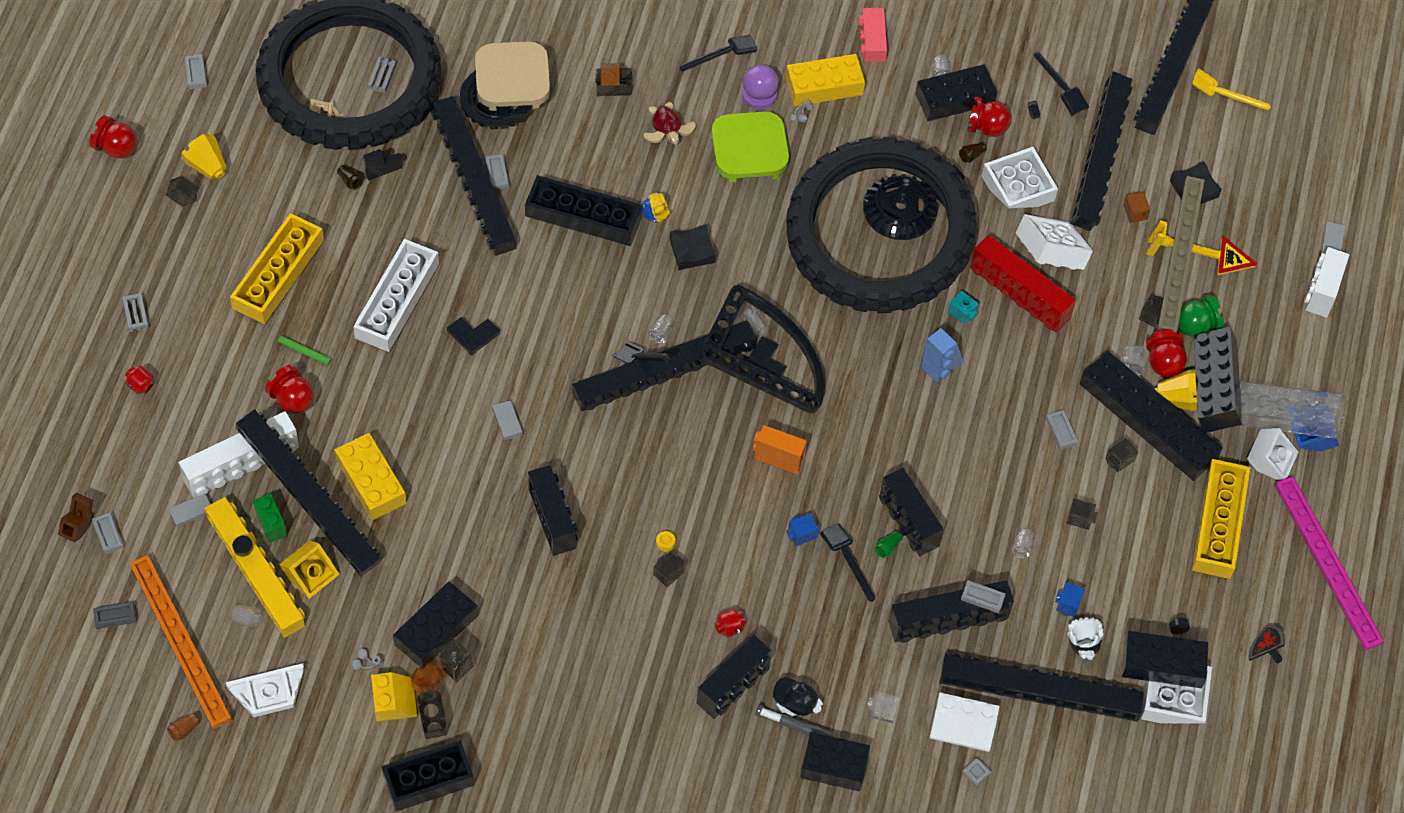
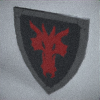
M1267 625L1258 634L1250 648L1249 661L1267 653L1270 654L1276 663H1280L1283 660L1276 650L1285 645L1284 633L1280 628L1274 625Z

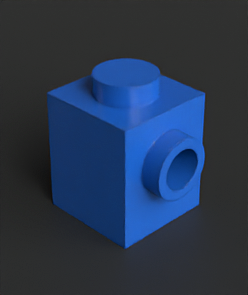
M811 513L802 517L796 516L789 521L787 535L791 541H794L796 546L818 538L819 528Z
M1066 582L1063 592L1059 591L1055 600L1056 603H1059L1056 610L1065 616L1075 617L1085 589Z

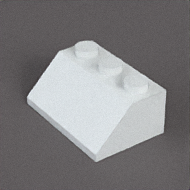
M939 693L929 739L989 752L999 706Z

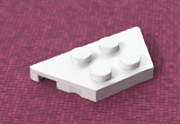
M302 663L226 682V686L253 717L293 708L304 672V666Z

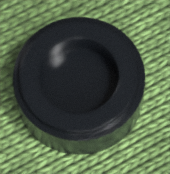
M1036 101L1028 102V111L1031 119L1040 118Z
M247 536L237 537L232 544L233 551L240 557L248 556L253 550L252 540Z
M1176 618L1169 623L1171 633L1183 634L1190 629V624L1186 618Z

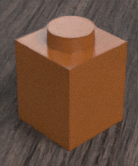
M619 63L601 64V86L620 85Z
M1133 192L1126 195L1123 205L1129 223L1147 220L1150 208L1144 192Z

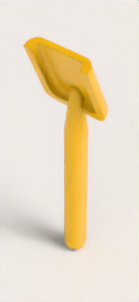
M1199 68L1191 82L1193 86L1208 96H1213L1216 92L1264 110L1271 108L1268 103L1217 87V80Z

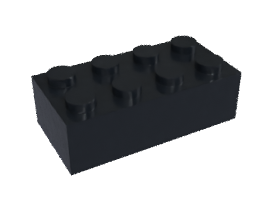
M985 64L919 80L917 81L915 94L927 121H932L972 111L973 105L977 106L978 103L974 101L975 97L982 98L984 104L989 101H995L997 91Z
M551 465L528 471V490L551 552L555 556L576 549V541H578L576 532H578L576 522L571 521L570 516L572 513L569 504L565 505L563 488L558 487L559 478L557 472L552 471Z
M901 468L884 476L879 499L889 509L891 518L899 524L901 534L908 538L911 549L914 552L916 551L920 557L940 547L944 529L905 469Z
M448 581L393 634L394 645L420 668L424 669L479 616L478 605Z
M1128 631L1124 639L1121 677L1202 689L1207 679L1209 642Z
M753 634L698 687L696 704L713 719L718 715L722 716L728 710V705L732 702H737L741 698L742 692L746 688L750 689L755 684L756 678L768 672L770 669L771 649Z
M461 740L381 766L395 812L474 786V776Z

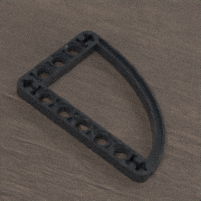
M741 285L733 286L700 351L699 357L701 361L807 413L817 412L824 397L825 379L821 362L812 344L798 326L769 301ZM739 292L740 296L737 301H734L735 294ZM744 301L773 319L800 347L812 371L815 388L814 394L721 349ZM732 306L735 312L729 313L725 307ZM721 320L726 321L728 327L722 328L718 322ZM716 335L720 337L721 342H713L711 336ZM708 351L711 352L709 357L706 356ZM721 359H728L731 365L724 366L721 363ZM745 367L748 373L743 375L739 373L738 368ZM755 376H763L765 378V382H758L755 379ZM778 383L782 386V390L776 391L772 385ZM790 392H797L800 398H791ZM811 401L814 402L813 407L810 406V402H811Z

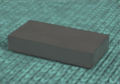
M134 602L93 608L96 629L137 622Z

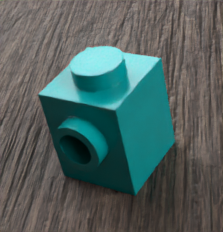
M960 291L949 303L948 313L966 325L970 320L973 321L977 317L979 303Z

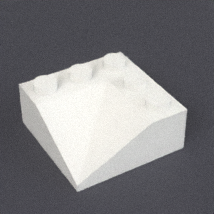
M1034 147L984 164L982 178L989 190L1006 207H1039L1055 201L1058 188Z
M1024 214L1016 231L1017 236L1021 239L1020 241L1027 247L1035 261L1039 264L1047 263L1056 267L1065 266L1076 270V268L1084 270L1093 252L1070 222Z
M1207 666V679L1202 689L1146 681L1141 719L1157 723H1205L1212 667Z

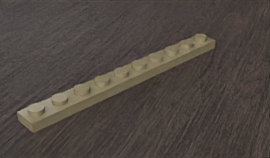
M1186 176L1157 331L1173 330V333H1177L1204 179Z

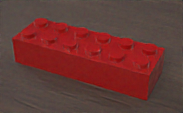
M987 235L974 248L970 269L976 275L984 278L989 285L1000 290L1005 297L1013 300L1018 307L1029 312L1033 318L1041 321L1049 330L1058 333L1071 319L1076 299L990 235Z

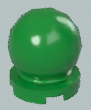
M1213 295L1205 296L1201 302L1189 301L1182 305L1178 329L1184 335L1194 337V335L1209 332V330L1214 331L1224 328V317L1219 315L1218 308L1221 307L1217 299Z

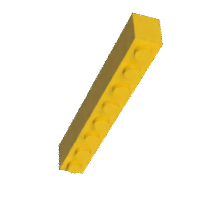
M226 497L205 507L207 519L283 638L305 627L304 619L306 617L301 608H296L294 604L296 601L291 592L287 593L284 589L286 587L281 577L277 578L275 575L276 570L273 564L266 561L264 550L261 546L258 548L255 544L257 542L252 532L248 533L246 530L247 525L242 516H237V509L234 503H229ZM247 536L252 540L253 550L248 556L240 557L234 553L232 544L237 537Z

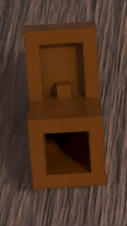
M77 492L72 495L70 510L60 520L58 535L72 542L79 540L91 525L94 513L91 512L94 500Z

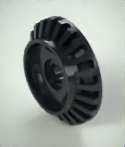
M476 70L464 80L460 89L461 108L464 110L466 117H470L473 123L477 122L483 128L485 126H489L490 129L495 127L505 129V126L513 127L515 123H521L533 108V105H520L513 111L511 110L512 106L496 107V111L489 110V107L483 105L477 98ZM481 106L490 115L480 111L477 107Z
M891 174V177L884 176L881 180L873 182L871 187L869 186L863 200V213L871 228L882 236L894 240H911L924 235L932 228L938 214V203L936 195H933L932 189L927 187L924 181H918L917 177L914 176L912 178L906 177V174L901 176ZM898 188L888 193H885V191L889 189ZM918 199H922L924 203L922 212L917 211ZM902 203L906 208L898 209L896 204Z

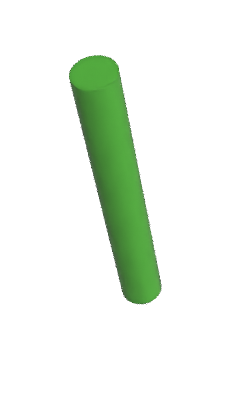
M280 336L278 339L279 343L326 365L331 363V358L284 336Z

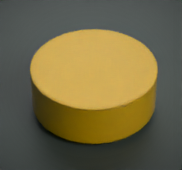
M662 531L657 535L656 546L659 550L668 552L675 547L676 539L671 532Z

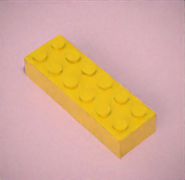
M290 213L230 296L232 309L265 324L323 243V229Z
M1212 459L1207 471L1192 571L1231 579L1236 566L1250 467Z

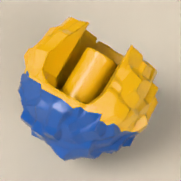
M652 193L642 203L644 218L649 221L662 222L670 214L662 193Z

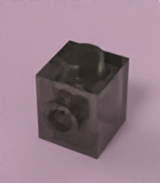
M181 175L170 181L165 195L183 207L192 204L196 200L199 187Z
M1151 294L1142 308L1139 320L1156 327L1160 318L1163 298Z
M1125 438L1108 450L1105 459L1111 468L1119 472L1136 460L1138 451Z
M1073 498L1066 524L1089 530L1091 523L1095 524L1098 513L1094 512L1096 504Z
M670 551L666 556L662 555L657 560L653 575L668 588L684 573V561L680 556H675Z

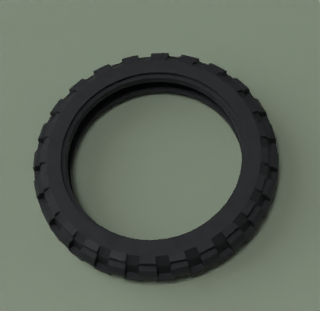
M312 0L303 4L301 10L294 9L283 17L284 21L277 22L270 30L268 38L263 41L260 47L259 57L256 60V83L260 99L266 107L268 114L276 123L282 125V129L292 136H299L302 141L314 146L318 143L322 144L327 149L338 150L339 147H348V150H360L361 146L370 144L371 147L385 144L386 139H396L405 134L407 128H413L423 119V114L430 110L441 83L440 54L430 31L423 27L422 22L415 15L406 13L405 8L393 2L387 4L385 0H323L320 2ZM339 26H363L384 32L397 40L409 53L413 61L414 72L406 90L389 106L366 116L338 118L312 111L293 97L284 82V70L288 59L302 42L316 33Z
M869 137L859 139V142L852 144L848 142L836 147V150L831 153H825L816 160L812 167L806 170L790 198L789 208L787 209L786 232L789 249L798 270L820 294L826 295L831 301L841 306L852 307L856 311H877V314L891 313L894 310L902 309V311L916 308V305L920 303H927L936 298L941 291L947 290L956 281V277L964 270L973 250L976 236V211L966 182L961 179L953 165L943 160L940 154L932 149L927 150L921 147L919 143L910 140L905 142L897 140L895 137H883V139ZM878 168L900 170L921 179L939 196L947 213L948 232L939 253L923 269L898 280L869 281L843 272L824 255L814 232V222L818 207L830 189L841 180L857 172Z

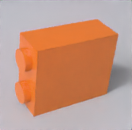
M763 425L761 431H757L754 437V459L798 475L804 461L807 441Z

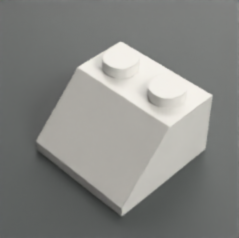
M1280 428L1260 429L1247 460L1256 471L1281 481L1287 479L1297 457L1298 450Z

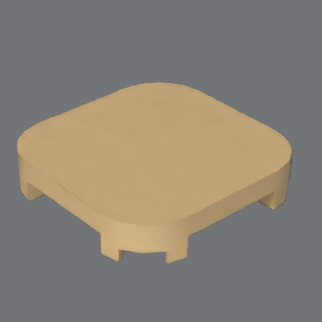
M536 42L491 43L484 45L477 51L475 57L477 98L479 102L489 107V110L496 111V107L520 105H533V109L540 108V104L549 99L548 55L542 45Z

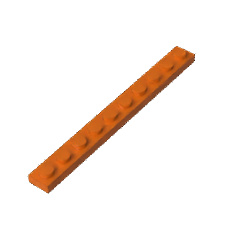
M146 555L130 562V567L212 729L232 721L149 556Z

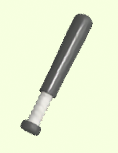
M759 704L757 707L756 716L768 717L779 722L781 725L809 736L810 732L834 736L833 732L785 714L780 715L765 709L762 704Z

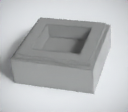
M976 758L962 771V774L977 787L991 775V771Z

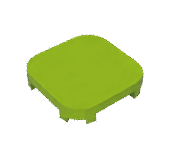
M765 111L737 113L720 116L714 121L711 139L714 147L716 171L718 174L729 179V182H736L737 178L772 176L773 180L779 178V175L788 168L789 153L782 119L778 115Z

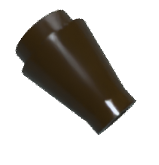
M980 142L963 146L959 150L960 159L965 163H971L982 153L986 152V145Z
M341 165L337 169V174L349 189L356 190L362 185L363 179L361 174L347 168L345 165Z

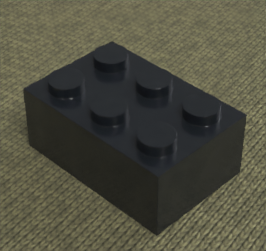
M810 732L800 778L860 792L870 745Z

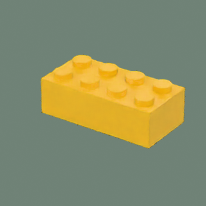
M856 54L790 64L786 68L785 78L794 106L802 105L806 99H809L812 104L860 96L864 93L865 80Z
M370 433L334 449L338 465L371 521L407 504L403 488Z

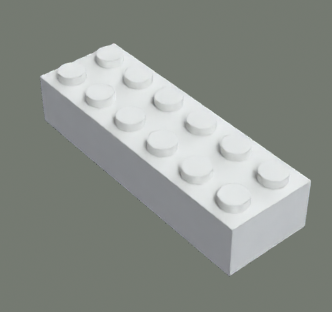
M406 239L403 240L353 326L355 339L388 352L391 350L439 265L437 251Z
M286 411L267 420L266 423L269 427H274L278 431L280 440L290 445L292 448L291 453L299 448L296 428ZM240 433L179 462L183 481L193 498L204 493L207 494L208 491L214 488H220L227 482L239 479L244 474L258 470L265 464Z

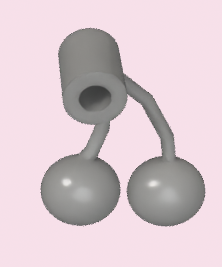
M804 100L803 104L795 110L794 114L790 115V119L793 121L799 120L801 123L806 122L807 116L804 114V107L808 111L813 108L810 100ZM803 106L802 114L798 117L796 112L800 107Z
M360 649L357 653L358 658H366L374 665L363 667L361 661L355 659L351 666L354 670L360 668L367 669L374 666L381 667L383 660L375 656L372 661L367 656V650Z

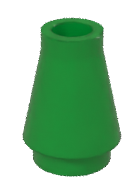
M894 531L887 537L877 541L875 546L877 555L881 558L890 557L899 542L902 541L901 534Z

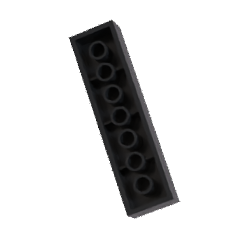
M1109 351L1105 352L1083 372L1079 384L1192 481H1195L1209 468L1212 459L1217 460L1223 449L1219 443L1207 433H1204L1200 427Z

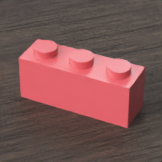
M863 8L862 15H859L858 19L859 26H862V30L860 29L859 39L863 40V44L860 45V54L864 55V62H885L887 45L884 8Z

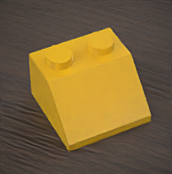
M311 540L279 564L289 580L308 599L340 575L321 545Z
M392 672L371 675L377 722L417 717L413 678Z

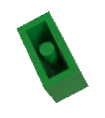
M270 493L252 500L255 513L268 543L286 537L285 524L272 494Z

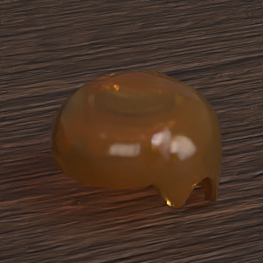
M427 663L424 668L417 667L411 676V686L420 694H432L438 690L442 683V670L432 663Z

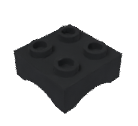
M1201 162L1187 170L1172 173L1170 182L1181 200L1186 176L1205 180L1200 204L1219 198L1222 189L1212 178L1205 162Z
M706 224L685 231H670V243L679 270L715 263V252L710 242Z

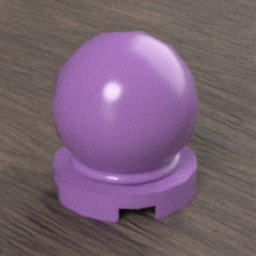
M759 64L749 68L743 78L742 99L746 105L748 103L756 110H764L772 106V103L777 99L778 77L775 71L767 65Z

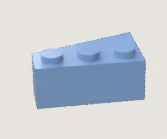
M941 328L927 338L921 368L933 380L938 382L942 378L946 379L953 369L964 362L957 343Z

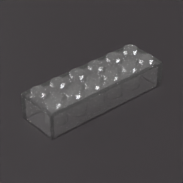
M1240 381L1242 425L1239 426L1261 429L1280 428L1283 432L1338 439L1345 411L1344 394Z

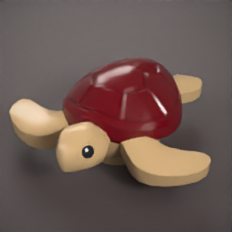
M671 102L658 108L649 107V113L653 115L652 125L657 132L644 133V139L651 143H659L665 136H668V140L672 144L677 145L679 142L678 134L682 136L690 135L695 129V122L692 121L682 125L681 117L673 110Z

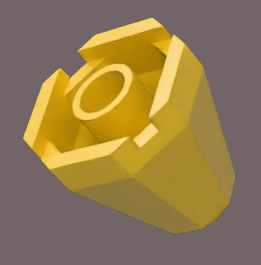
M208 133V136L207 134L200 135L187 145L189 147L188 151L184 149L181 152V159L186 165L211 180H218L226 173L225 161L217 140L212 133Z
M1196 369L1187 370L1158 383V387L1154 388L1173 406L1190 411L1197 410Z

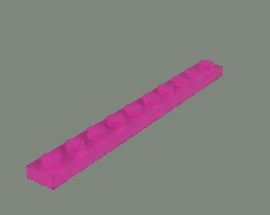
M1294 477L1276 482L1274 486L1364 651L1382 645L1384 641Z

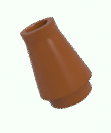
M190 714L187 717L171 722L170 726L167 727V731L174 741L182 740L199 724V721L194 714Z

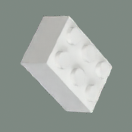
M1330 247L1327 248L1325 254L1321 253L1314 271V277L1309 286L1310 290L1305 299V303H1308L1305 311L1328 317L1336 299L1349 258L1348 253Z

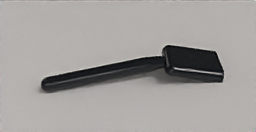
M750 35L732 37L728 39V46L681 64L679 69L686 71L724 55L731 50L736 55L757 52V46Z
M1035 52V59L1060 88L1065 91L1060 97L1070 115L1073 116L1088 109L1089 105L1079 88L1074 87L1070 89L1041 53Z
M629 341L625 342V346L620 351L612 354V357L627 364L634 362L636 359L647 361H669L670 359L669 354L643 353V348Z
M840 524L821 531L820 536L832 551L841 549L845 560L868 601L873 602L875 595L851 552L846 547L852 544V539Z

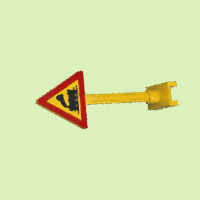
M1160 221L1148 238V242L1152 244L1146 251V255L1154 256L1160 245L1173 247L1174 239L1166 235L1167 222ZM1224 236L1221 238L1220 251L1195 244L1192 246L1193 253L1219 260L1218 275L1253 268L1257 265L1253 259Z

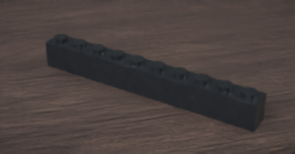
M1187 0L1188 7L1184 6L1181 12L1183 18L1178 19L1175 26L1177 31L1172 32L1169 39L1171 44H1167L1164 50L1165 58L1161 57L1157 67L1160 69L1159 71L1155 70L1152 77L1154 82L1148 85L1146 90L1148 96L1147 98L1143 97L1140 104L1142 109L1141 111L1137 110L1135 114L1136 129L1155 136L1214 0Z
M1114 71L1105 81L1070 224L1087 231H1091L1094 226H1097L1101 219L1099 212L1104 206V201L1102 200L1108 190L1106 184L1112 174L1110 168L1115 162L1113 155L1119 146L1117 139H1119L1122 133L1120 127L1126 117L1124 111L1129 105L1127 98L1133 89L1131 78Z
M451 96L432 102L433 110H430L432 119L438 123L437 130L439 134H443L444 146L446 149L449 148L450 160L456 164V174L462 178V188L464 192L467 191L469 194L467 196L469 204L475 208L474 215L476 220L481 222L480 229L482 234L488 238L486 242L489 250H493L495 256L516 250L515 236L454 97Z
M747 320L732 325L721 347L722 350L736 356L743 352H750L755 348L756 337ZM708 335L658 352L669 354V361L636 360L573 383L572 394L581 412L592 410L604 403L609 404L617 398L628 397L636 391H644L650 386L663 384L669 379L679 378L685 373L695 372L707 366L708 364L701 361L699 354ZM716 335L711 336L713 342H721L720 337ZM708 351L706 353L707 357L711 355V352Z
M255 409L236 422V430L359 576L365 575L380 563V552L376 547H371L367 543L368 539L362 531L358 532L356 530L354 521L349 516L345 517L341 512L343 509L339 503L333 502L329 498L328 490L324 486L320 487L318 485L316 476L311 471L307 472L304 468V462L298 456L295 457L291 453L292 448L287 442L283 443L279 438L278 431L274 427L270 428L266 423V417L261 412L258 413Z
M954 653L944 655L939 684L1138 722L1141 716L1144 692L1135 688L1125 689L1115 684H1099L1094 680L1084 681L1073 676L1063 677L1056 673H1042L1036 669H1022L1016 665L1006 666L995 661L985 662L975 657L964 658Z

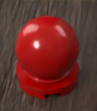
M975 97L974 101L978 103L977 106L973 105L969 121L972 124V128L968 127L967 132L974 133L975 129H979L982 134L988 137L1003 135L1011 124L1009 109L998 101H989L984 104L982 98Z
M103 115L95 124L98 126L95 134L91 133L89 146L96 151L104 150L110 157L118 159L128 157L134 153L138 144L135 131L125 123H115V120L110 116Z
M1161 330L1155 332L1154 337L1146 338V348L1150 352L1149 364L1151 369L1161 377L1171 378L1180 374L1185 368L1187 355L1182 347L1184 345V337L1180 331L1177 334L1173 333V330Z
M287 365L275 372L277 376L271 382L267 381L265 392L272 399H276L278 405L284 411L291 414L305 412L314 400V390L311 384L303 377H300V372L295 367Z

